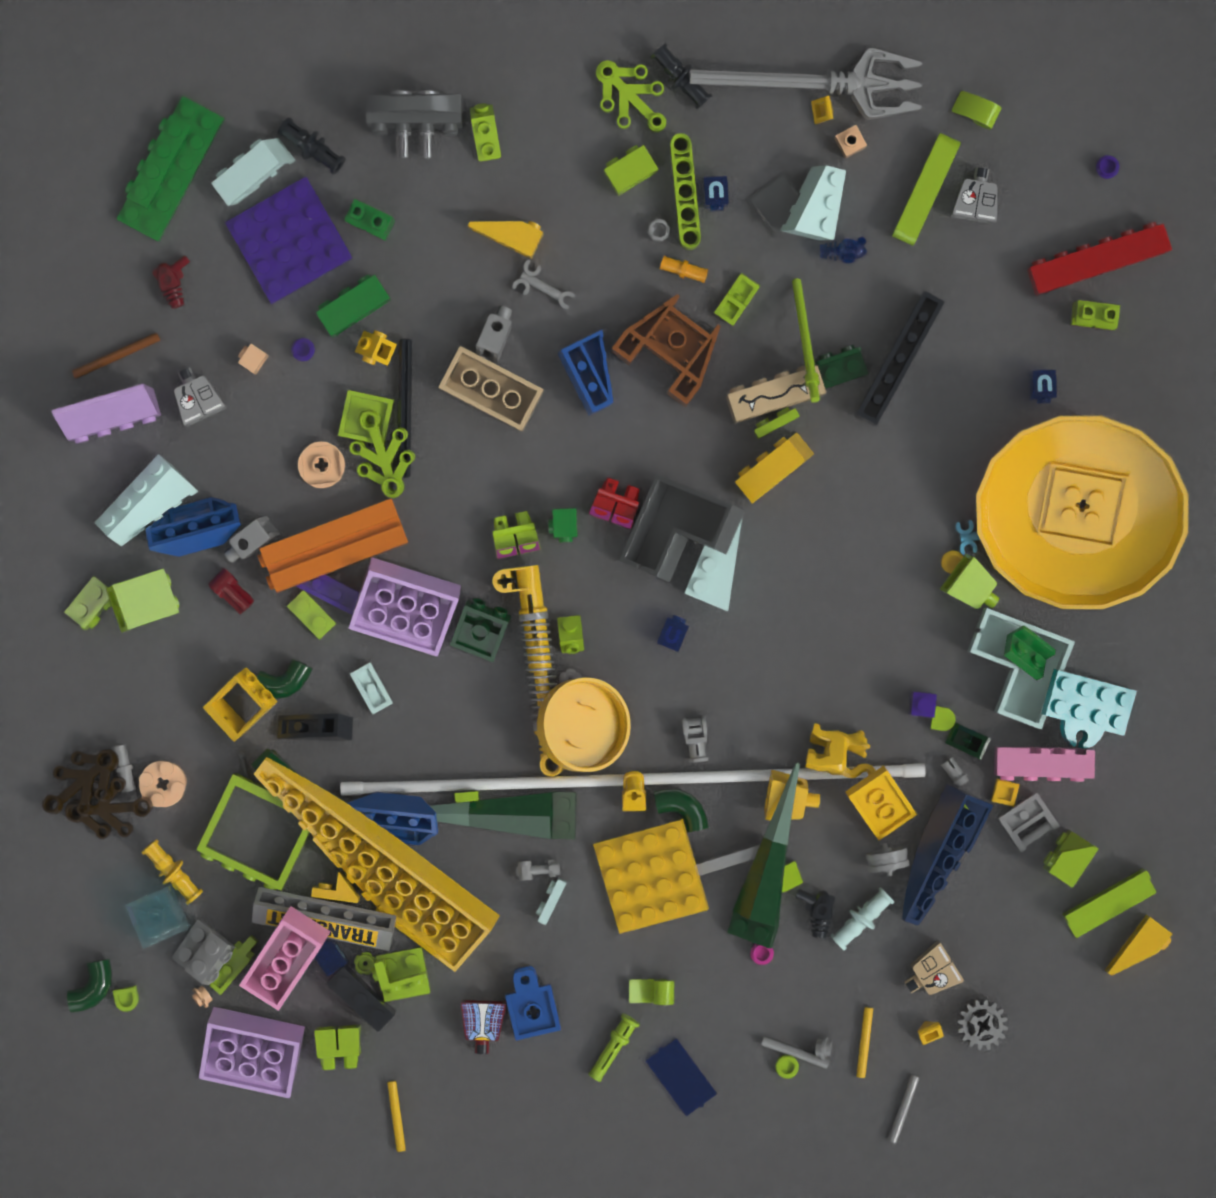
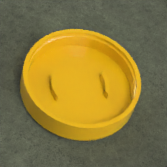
M576 678L558 684L546 695L539 708L537 733L544 752L555 764L569 771L592 772L608 767L623 753L630 736V715L624 699L615 688L596 678Z

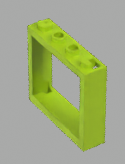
M234 773L197 847V851L201 852L200 856L206 860L213 861V859L222 862L221 866L227 870L234 872L237 869L243 872L242 876L250 881L255 882L257 879L264 882L263 886L265 888L281 891L310 834L307 829L305 831L302 830L279 880L207 846L236 786L283 808V803L278 796L274 797L265 786L247 779L238 773Z

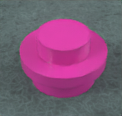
M754 944L750 955L755 963L765 965L773 959L774 951L773 948Z

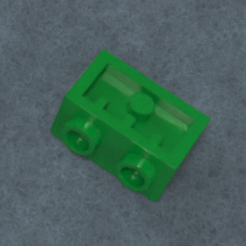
M1024 625L1007 634L1004 656L1036 681L1043 678L1046 660L1054 656L1056 650Z

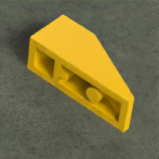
M523 221L469 222L468 224L470 230L529 259H532L544 235L543 231L540 230L541 226L532 221H528V223Z
M1145 915L1104 971L1112 976L1159 953L1161 949L1165 950L1172 941L1170 938L1172 933L1150 916Z

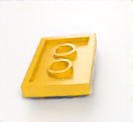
M884 765L845 791L878 841L917 815Z

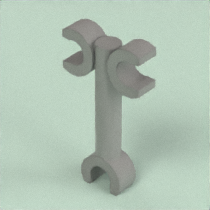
M527 260L524 263V271L520 279L513 283L512 289L515 290L519 284H524L526 288L523 295L526 296L530 291L529 285L558 300L560 306L568 310L569 306L564 304L563 299L567 296L574 299L575 295L569 291L561 292L536 278L535 276L541 272V266H538L536 271L531 272L528 270L531 261Z

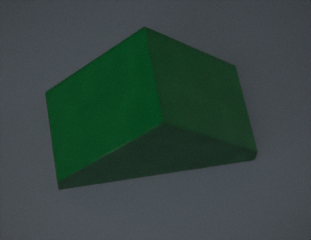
M955 722L945 744L981 760L991 738Z

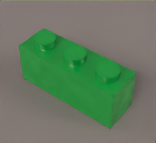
M368 274L357 281L359 285L353 289L350 287L345 288L338 293L339 298L333 302L327 300L318 306L320 310L316 314L332 338L391 301V298L375 274L373 276Z

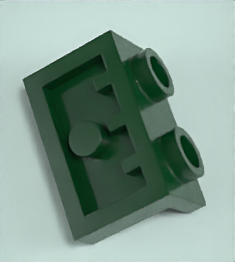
M853 344L841 348L842 353L833 356L832 352L819 356L820 361H817L815 366L819 368L825 389L869 374L861 353V347L855 348Z

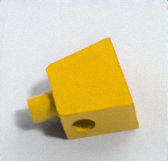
M771 770L764 805L765 820L772 819L790 774ZM800 777L797 780L791 819H802L805 807L819 808L820 794L808 793L807 780Z

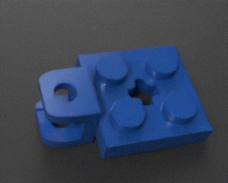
M531 965L515 969L513 977L515 992L505 994L515 1040L560 1031L561 1025L551 983L539 986L536 970ZM528 976L529 980L524 981L521 977ZM530 1006H534L535 1009L539 1008L540 1012L537 1013L536 1018H532L530 1014L527 1015L526 1011L530 1010Z

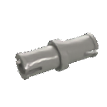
M126 744L112 746L111 749L119 757L118 766L114 771L118 774V777H122L126 781V787L121 793L133 791L136 789L131 772L133 766L129 763Z

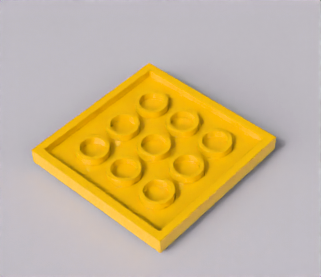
M683 819L593 844L619 934L709 909Z

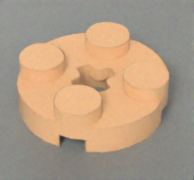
M314 442L303 450L298 459L299 474L307 484L315 488L332 487L341 480L345 472L344 456L336 446L328 442ZM321 458H323L324 462H328V467H325L323 472H320V468L315 467V464L319 463Z
M160 760L151 763L139 777L141 795L148 797L155 807H169L176 804L183 797L187 785L184 771L180 766L170 761ZM160 777L163 780L168 779L167 790L157 787Z

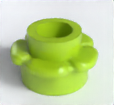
M362 952L361 955H357L354 959L355 970L359 974H371V968L375 967L376 958L369 952Z

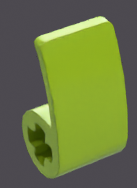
M961 91L952 108V112L968 117L975 124L991 130L1002 108L985 98Z
M631 979L629 981V1003L673 1005L674 980Z

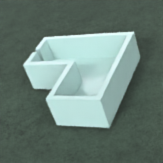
M983 608L976 627L980 629V632H974L967 652L1010 668L994 712L1042 729L1046 716L1041 714L1053 669L1064 671L1075 641L994 610ZM1023 625L1056 650L1055 655L1046 660L1044 677L1037 681L1004 656L1007 634Z

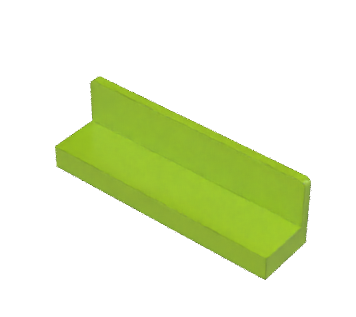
M1142 868L1062 913L1073 935L1078 938L1156 894L1148 871Z

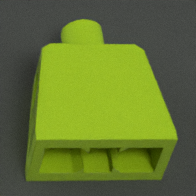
M968 554L964 555L940 587L941 591L976 609H979L983 603L989 608H993L999 601V597L992 592L997 582L976 558Z

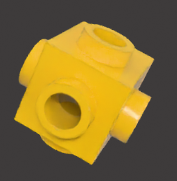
M374 330L373 334L363 331L355 352L363 356L362 361L371 365H375L378 362L388 366L397 344L387 340V335L377 330Z

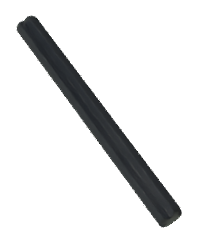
M411 339L399 340L398 428L406 429L408 437L400 444L398 449V465L400 463V454L405 450H411ZM398 431V438L403 439V433ZM404 454L405 460L410 461V455ZM411 464L408 465L402 478H409L411 476Z

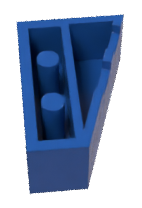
M603 329L561 349L558 353L588 416L614 403L606 361L607 355L604 348Z

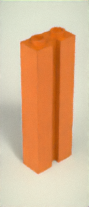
M391 498L259 548L261 554L257 556L262 568L267 567L270 576L266 577L270 590L275 589L276 593L403 546L409 542Z

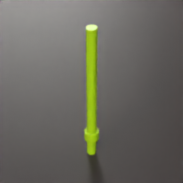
M796 278L792 280L806 368L805 384L809 387L811 402H818L820 400L818 385L820 384L819 375L815 371L801 279Z

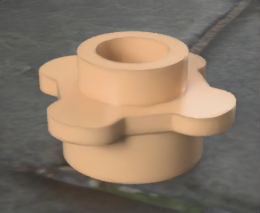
M202 985L197 989H192L194 992L192 998L199 1007L203 1005L207 1008L208 1004L213 1001L207 990Z

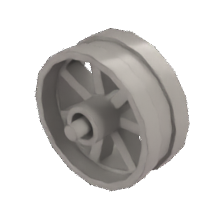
M887 843L882 844L883 848L865 854L868 861V872L884 871L887 872L888 876H893L892 871H895V869L910 865L909 859H907L908 852L906 847L891 848L887 846Z

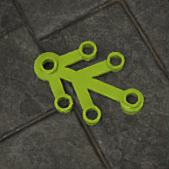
M606 60L601 62L596 68L597 79L603 83V99L600 103L602 111L609 113L614 109V101L611 99L613 84L619 90V117L617 118L619 128L627 129L631 124V119L628 116L630 102L648 120L647 125L652 132L659 133L663 131L666 127L664 115L654 113L636 94L661 96L664 92V85L659 81H655L652 84H625L620 77H635L638 80L645 79L648 74L646 66L640 64L635 68H618L614 62ZM606 68H610L612 70V74L610 76H606L603 74V70ZM637 69H644L645 74L638 76L636 74ZM659 85L662 90L659 93H655L653 86ZM605 101L611 102L612 107L610 109L603 107ZM621 118H626L628 124L622 126L619 121ZM654 118H659L661 120V124L659 126H655L652 123Z
M368 410L360 416V425L364 429L369 430L376 453L366 448L364 442L360 440H355L350 444V451L352 454L360 455L380 466L384 474L382 475L374 471L370 463L363 462L357 467L358 475L367 477L380 484L382 492L387 497L396 498L404 491L402 477L408 465L414 462L415 454L411 450L402 452L400 454V463L393 473L391 463L400 444L407 439L408 432L404 428L394 430L392 433L393 439L386 451L378 427L380 416L376 411ZM369 415L374 417V423L369 422ZM398 431L403 433V439L397 437ZM355 444L360 445V447H361V450H360V451H356V450H355V448H354V445H355ZM404 454H409L411 460L406 461ZM362 466L367 467L368 473L362 472ZM390 482H394L397 485V488L392 489L390 487Z

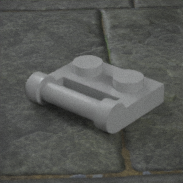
M1037 792L998 817V820L1020 853L1027 849L1026 846L1050 830H1056L1060 827ZM1043 816L1045 817L1047 822L1020 839L1018 833Z

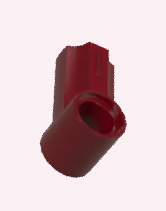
M223 568L207 584L240 615L255 602L226 568Z

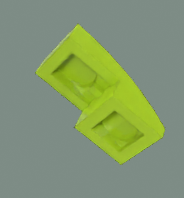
M741 273L714 313L734 326L761 285Z

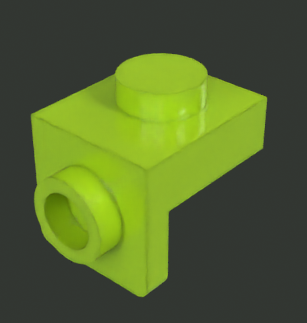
M581 616L557 618L561 653L575 654L579 651H584Z

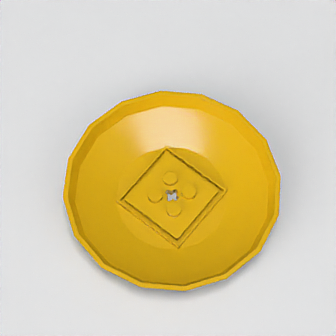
M1058 416L1019 432L991 459L976 494L977 534L994 569L1022 594L1061 609H1106L1143 595L1172 569L1188 535V493L1172 458L1141 430L1103 416ZM1081 499L1086 500V504H1088L1085 505L1084 509H1081L1078 504L1081 502Z

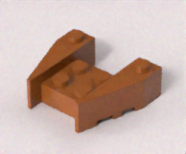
M677 294L659 308L643 317V319L627 328L612 347L611 353L630 366L642 348H647L680 373L668 390L667 395L686 408L702 385L721 326L717 325L711 334L706 332L674 308L680 298V295Z

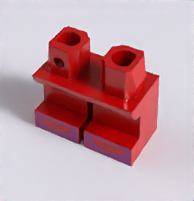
M607 477L602 489L599 488L589 515L609 522L614 505L617 502L611 523L631 529L639 504L637 501L639 488L628 485L624 496L615 494L619 481Z

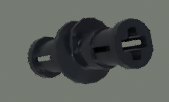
M666 43L663 44L650 58L652 60L655 59L663 67L665 73L671 76L668 82L675 81L672 89L675 90L680 86L682 92L685 95L687 94L696 104L695 108H700L713 95L711 93L708 94L700 84H690L689 72L692 65L689 64L683 67L681 61L675 58L666 48L668 45Z
M288 117L279 127L278 135L281 137L285 136L295 146L303 149L301 153L303 159L307 160L313 157L318 163H322L329 168L330 173L333 175L338 173L344 165L346 158L338 156L324 144V137L317 140L319 134L317 131L310 135L308 131L293 123V119Z

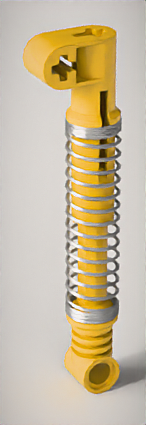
M539 565L503 569L494 574L492 583L494 588L501 593L519 591L521 606L518 612L519 621L522 622L520 625L524 629L521 633H524L525 636L521 640L525 641L526 644L523 645V648H526V652L523 655L527 656V660L524 662L528 663V667L525 670L529 671V673L533 672V674H529L526 677L535 680L527 684L535 686L534 689L528 692L536 693V696L531 697L529 700L537 701L536 704H532L530 707L538 708V711L532 712L531 715L538 716L536 713L539 712L541 703L551 691L550 687L557 685V683L549 682L550 679H554L557 676H549L548 672L555 671V668H552V664L555 661H552L550 657L553 656V653H550L552 646H549V641L552 639L548 638L550 631H547V626L550 624L546 623V619H548L549 614H547V608L543 603ZM513 571H516L518 589H515V582L508 583L507 588L505 584H501V579H504V575L506 578H514ZM530 594L532 595L533 610L531 606ZM534 719L532 721L533 723H535L533 724L534 734L538 736L537 719ZM542 747L539 748V751L543 752L540 754L541 771L547 776L560 774L564 768L558 766L556 770H551L547 765L549 757Z

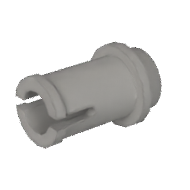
M954 757L941 765L953 781L952 785H956L957 788L969 781L966 777L968 774H964L954 760Z

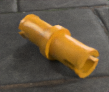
M665 255L660 265V270L677 274L682 279L687 277L705 283L709 270L689 264L687 260L683 262L666 257Z

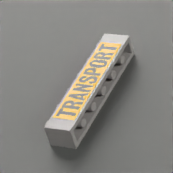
M262 887L258 888L253 906L252 923L277 928L290 906L331 931L327 937L328 939L386 951L390 950L396 915Z

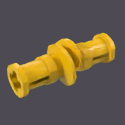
M155 839L141 853L143 855L146 854L155 864L154 866L157 870L161 871L158 875L159 877L165 876L162 884L165 885L171 882L174 889L178 890L186 899L185 903L187 905L190 904L203 890L201 888L198 889L190 880V877L180 869L183 860L174 862L172 857L158 844L159 841Z

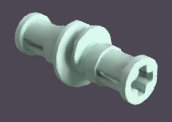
M881 887L878 889L879 892L870 901H867L862 908L857 906L858 912L850 909L849 912L852 918L848 919L838 932L830 935L844 951L847 949L846 946L862 933L863 929L866 927L874 929L873 920L879 917L880 913L890 903H895Z

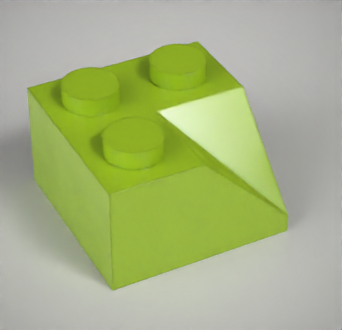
M1068 829L1066 833L1063 831L1056 841L1058 846L1054 852L1050 851L1044 858L1043 863L1045 865L1043 869L1073 888L1099 848Z

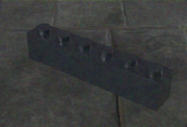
M925 290L921 293L854 416L874 427L878 425L945 301Z

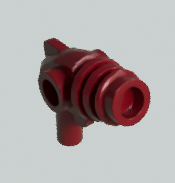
M183 255L171 266L167 263H160L158 268L152 272L157 279L160 291L166 292L163 296L167 297V301H170L168 305L171 306V309L185 305L184 297H181L183 296L182 288L178 287L181 286L180 279L184 277L181 269L190 263L186 255Z

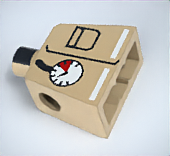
M938 940L911 963L910 966L915 975L904 981L911 994L924 987L928 995H932L962 983L964 979Z

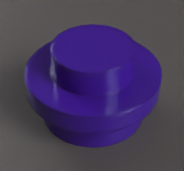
M1105 155L1096 163V172L1104 179H1111L1119 172V162L1113 156Z
M299 338L293 343L291 352L294 358L304 362L314 356L315 346L309 339Z

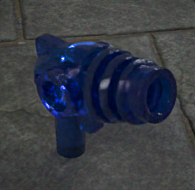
M859 237L856 242L853 239H843L838 247L837 241H834V247H832V242H830L829 247H827V243L820 244V258L827 260V256H829V260H832V256H834V261L837 262L838 256L842 263H854L855 259L862 258L867 254V248L864 247L867 241L864 237Z

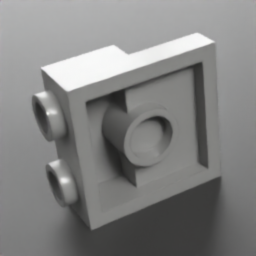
M198 919L172 956V959L184 967L185 971L201 984L210 985L218 978L219 970L223 964L231 959L235 946L205 922Z

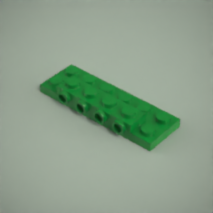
M182 96L173 115H170L168 119L164 118L160 123L158 130L161 133L157 140L153 138L147 149L150 152L146 160L142 159L138 164L136 171L139 174L136 180H130L125 189V192L128 193L127 200L117 220L159 242L225 118Z

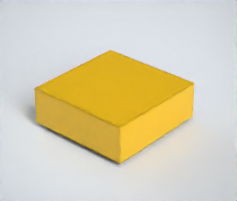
M996 778L990 801L1014 807L1020 784Z

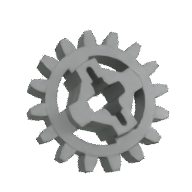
M984 998L982 1004H980L977 999H974L973 1006L966 1003L967 1011H959L963 1018L957 1019V1022L962 1024L961 1027L957 1028V1031L964 1033L961 1037L963 1041L969 1039V1047L976 1044L977 1049L981 1050L982 1045H985L990 1050L991 1043L999 1045L997 1041L999 1037L1005 1039L1002 1030H1008V1027L1003 1022L1008 1019L1006 1016H1001L1004 1011L1002 1008L995 1009L997 1006L996 1002L993 1001L988 1005V1000ZM984 1009L982 1013L973 1014L977 1010ZM994 1014L998 1022L997 1028L993 1025L992 1022ZM985 1020L987 1027L980 1028L977 1024L978 1021L983 1022ZM967 1021L972 1023L973 1029L971 1034H969L967 1029ZM984 1035H992L987 1039H981Z

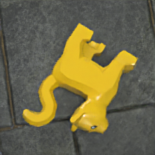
M814 723L809 742L823 746L825 749L824 754H818L814 749H808L805 761L806 768L826 771L831 775H843L847 778H856L863 772H867L869 776L876 771L872 765L867 763L858 764L853 769H849L846 766L847 750L866 758L867 753L865 750L870 749V745L867 744L864 731L858 730L852 734H846L839 730L826 731L821 730L820 725Z

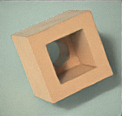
M857 125L837 134L834 138L845 159L867 147ZM852 136L855 138L856 142L854 144H849L847 142V138Z
M250 344L249 347L244 346L238 357L240 360L238 363L256 375L269 355L253 344Z

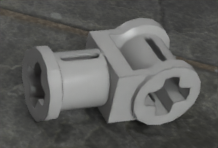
M702 715L701 718L693 719L682 717L685 742L689 747L690 758L687 759L688 763L708 761L704 743L707 742L705 715ZM700 725V727L689 728L690 726ZM696 744L698 745V755L696 754Z

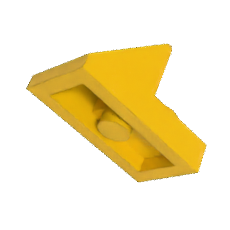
M341 870L338 872L336 888H332L333 884L319 882L318 886L314 885L312 887L311 897L352 903L360 901L359 894Z

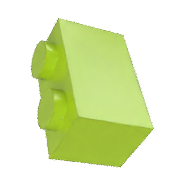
M635 145L625 152L627 154L620 160L616 157L605 164L607 168L604 169V174L618 196L658 172V167L644 145L641 147Z

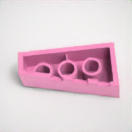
M995 747L994 775L1000 776V780H1014V776L1024 777L1023 780L1038 781V777H1047V781H1061V778H1070V781L1083 782L1084 778L1095 779V750L1089 748Z

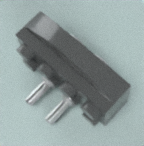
M406 90L392 91L391 94H366V123L375 136H387L388 130H395L397 135L400 136V158L403 159L404 157L408 158V136L411 135V130H419L420 135L423 136L424 158H427V139L428 158H431V138L434 135V130L443 129L444 135L456 136L458 135V129H463L461 94H439L438 91L422 90L418 94H412L411 91Z

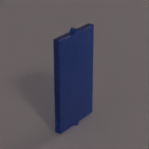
M677 1038L665 1047H659V1051L646 1060L686 1117L699 1107L703 1108L704 1103L717 1095V1092Z

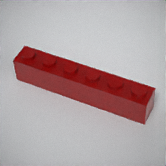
M1155 221L1143 225L1144 230L1135 232L1134 229L1120 233V238L1114 240L1112 236L1098 240L1099 245L1090 247L1089 243L1076 248L1077 252L1068 254L1067 251L1060 252L1054 255L1055 259L1047 262L1045 258L1031 262L1032 267L1028 268L1027 272L1035 296L1172 251L1164 223L1157 225Z

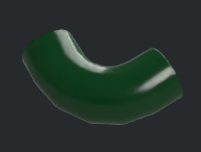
M292 659L284 674L273 676L261 670L257 675V679L272 693L275 699L287 698L301 690L309 679L313 668Z
M680 789L654 791L658 814L667 812L679 813L684 820L687 833L709 828L703 806L692 794Z
M110 959L87 963L89 973L87 984L81 988L67 990V1003L70 1013L82 1012L93 1008L106 997L112 980Z

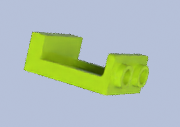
M164 568L106 588L121 633L179 613V601L171 591V579L165 573Z

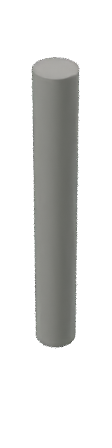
M765 1036L761 1042L762 1046L817 1066L828 1068L830 1062L828 1059L821 1060L820 1057H816L812 1053Z
M914 1074L910 1076L888 1141L893 1143L898 1141L920 1079L919 1076Z

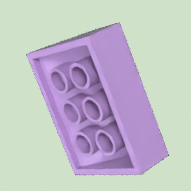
M145 384L52 410V414L67 440L75 441V444L89 441L88 437L97 434L98 438L112 434L111 430L120 428V431L134 428L133 424L142 421L143 425L157 421L156 417L161 416L154 389Z
M371 557L348 629L438 657L459 600L461 585Z
M213 1007L207 1023L199 1079L290 1098L305 1026Z

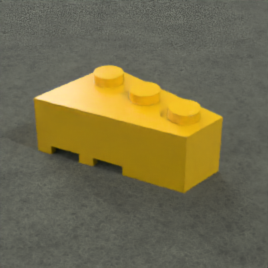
M797 432L788 440L783 437L773 445L776 449L770 454L765 451L755 460L758 464L753 468L748 465L738 473L740 478L735 483L752 504L814 455L813 451Z

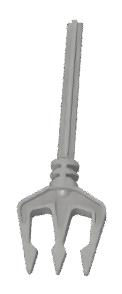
M876 48L867 49L852 72L848 71L846 76H844L842 71L836 76L834 71H829L827 75L705 70H690L689 76L690 84L825 89L828 94H833L834 90H836L839 95L844 90L846 95H851V99L866 120L913 112L922 108L921 105L904 101L900 107L874 106L871 93L893 89L905 92L921 88L922 86L920 83L907 79L895 81L873 75L871 72L873 62L898 63L903 70L917 68L922 65L920 61Z

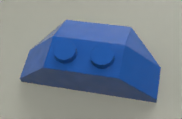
M210 497L168 509L162 514V518L149 525L145 530L148 546L151 551L180 557L225 544L241 523L235 503Z
M375 792L347 803L405 844L421 845L438 833L436 812L420 796Z

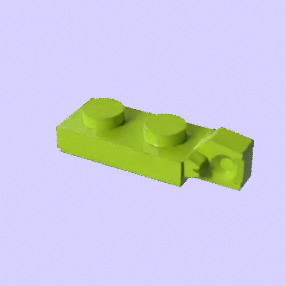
M251 935L244 943L238 941L234 944L235 948L232 951L231 959L223 964L219 970L218 978L209 986L222 995L252 960L254 953L251 949L259 940Z

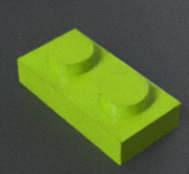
M787 407L776 413L778 418L772 421L766 418L757 423V429L753 431L757 440L799 418L800 415L796 408L790 410Z
M304 590L287 606L319 640L337 624Z

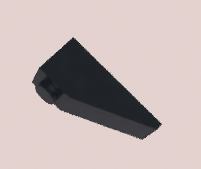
M339 713L278 716L277 739L352 741L353 717Z

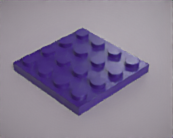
M307 177L300 179L225 222L271 304L278 302L353 259Z

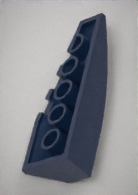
M946 784L917 848L905 893L902 920L919 926L935 903L934 896L936 893L944 890L948 884L946 879L952 870L957 871L961 863L959 860L965 852L969 853L973 848L993 808L992 804L959 788Z

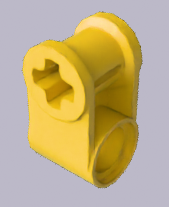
M630 771L623 776L622 811H646L644 775L641 772Z

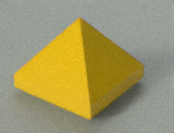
M830 96L811 101L815 124L833 119V107Z
M925 1021L917 1031L922 1045L944 1036L939 1022Z

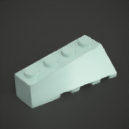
M158 454L94 523L110 539L123 546L144 531L147 524L152 521H158L163 517L162 514L171 507L176 508L182 503V499L189 494L193 496L198 490L171 463Z

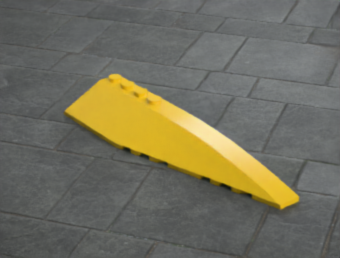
M267 757L255 771L254 775L274 797L278 796L283 803L282 807L288 813L292 812L299 820L298 824L304 831L307 829L312 834V840L337 868L341 867L346 872V878L351 884L355 882L363 891L361 895L367 901L371 900L377 907L376 911L396 915L395 927L451 970L456 972L491 932L500 917L499 914L376 822L370 820L330 792Z

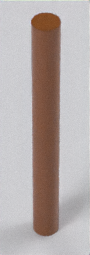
M156 332L72 370L75 379L157 343L161 339Z

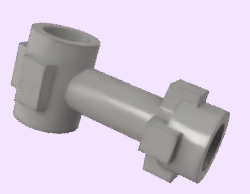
M553 859L548 860V864L531 866V861L517 862L516 876L519 878V881L533 880L532 875L549 874L550 878L556 877V875H560V862Z

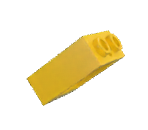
M246 667L236 674L202 708L235 742L278 701L260 683L255 674ZM238 683L261 708L247 723L223 699Z

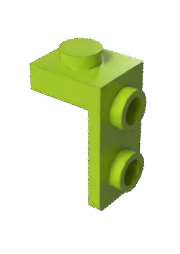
M477 104L470 108V115L478 160L486 161L501 158L493 104Z
M385 958L375 961V967L371 968L374 981H379L381 991L387 989L388 993L401 990V985L410 983L411 986L422 984L424 979L428 977L427 971L391 981Z

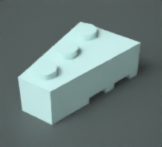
M827 165L812 166L799 191L801 194L796 204L792 205L790 209L791 214L780 231L815 240H834L846 170Z

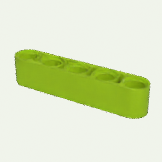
M679 133L672 137L670 143L680 245L686 250H693L700 243L701 233L692 144L686 134ZM677 140H683L687 143V148L683 151H678L674 147V143ZM685 163L689 166L690 170L687 174H680L676 169L677 165ZM681 187H689L692 191L691 196L687 198L680 196L679 189ZM684 210H691L694 213V218L691 221H685L681 217V213ZM686 233H693L696 236L697 240L694 244L685 243L683 237Z
M939 133L892 237L914 246L960 147V141Z

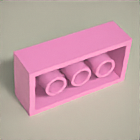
M290 906L239 986L279 1011L331 931Z

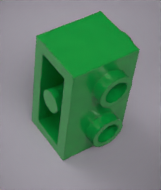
M553 509V519H548L549 534H554V538H559V543L573 542V538H578L577 509Z

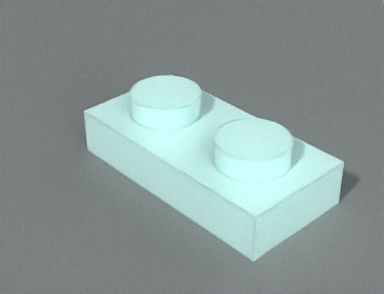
M371 662L350 673L372 715L393 704Z
M559 877L556 882L551 881L546 891L549 897L546 903L541 901L536 911V914L539 915L538 922L544 925L547 924L567 881Z

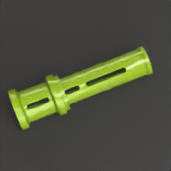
M622 1013V1019L616 1029L610 1032V1041L588 1073L591 1078L598 1082L602 1081L603 1076L622 1046H626L629 1043V1037L634 1029L640 1026L638 1021L625 1013Z

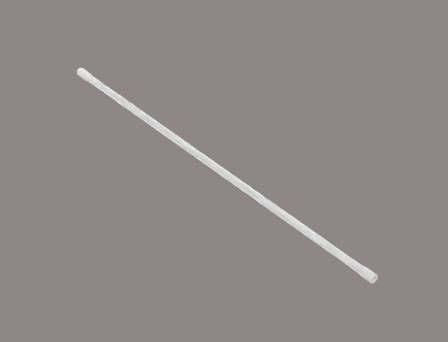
M925 763L885 766L892 777H925ZM873 766V767L877 770V769H879V768L882 767V766ZM799 768L798 777L806 780L847 779L843 775H831L826 771H817L810 768ZM792 769L642 774L644 775V785L769 781L771 770L791 774ZM863 772L856 778H866L868 773ZM624 774L390 782L354 781L341 782L340 789L341 796H355L375 792L412 793L623 786Z

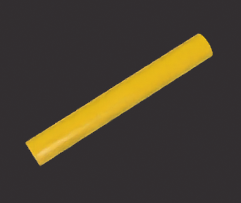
M864 1007L856 1077L865 1078L874 1009L872 1007Z
M388 1081L387 1086L397 1152L406 1151L397 1083L396 1081Z

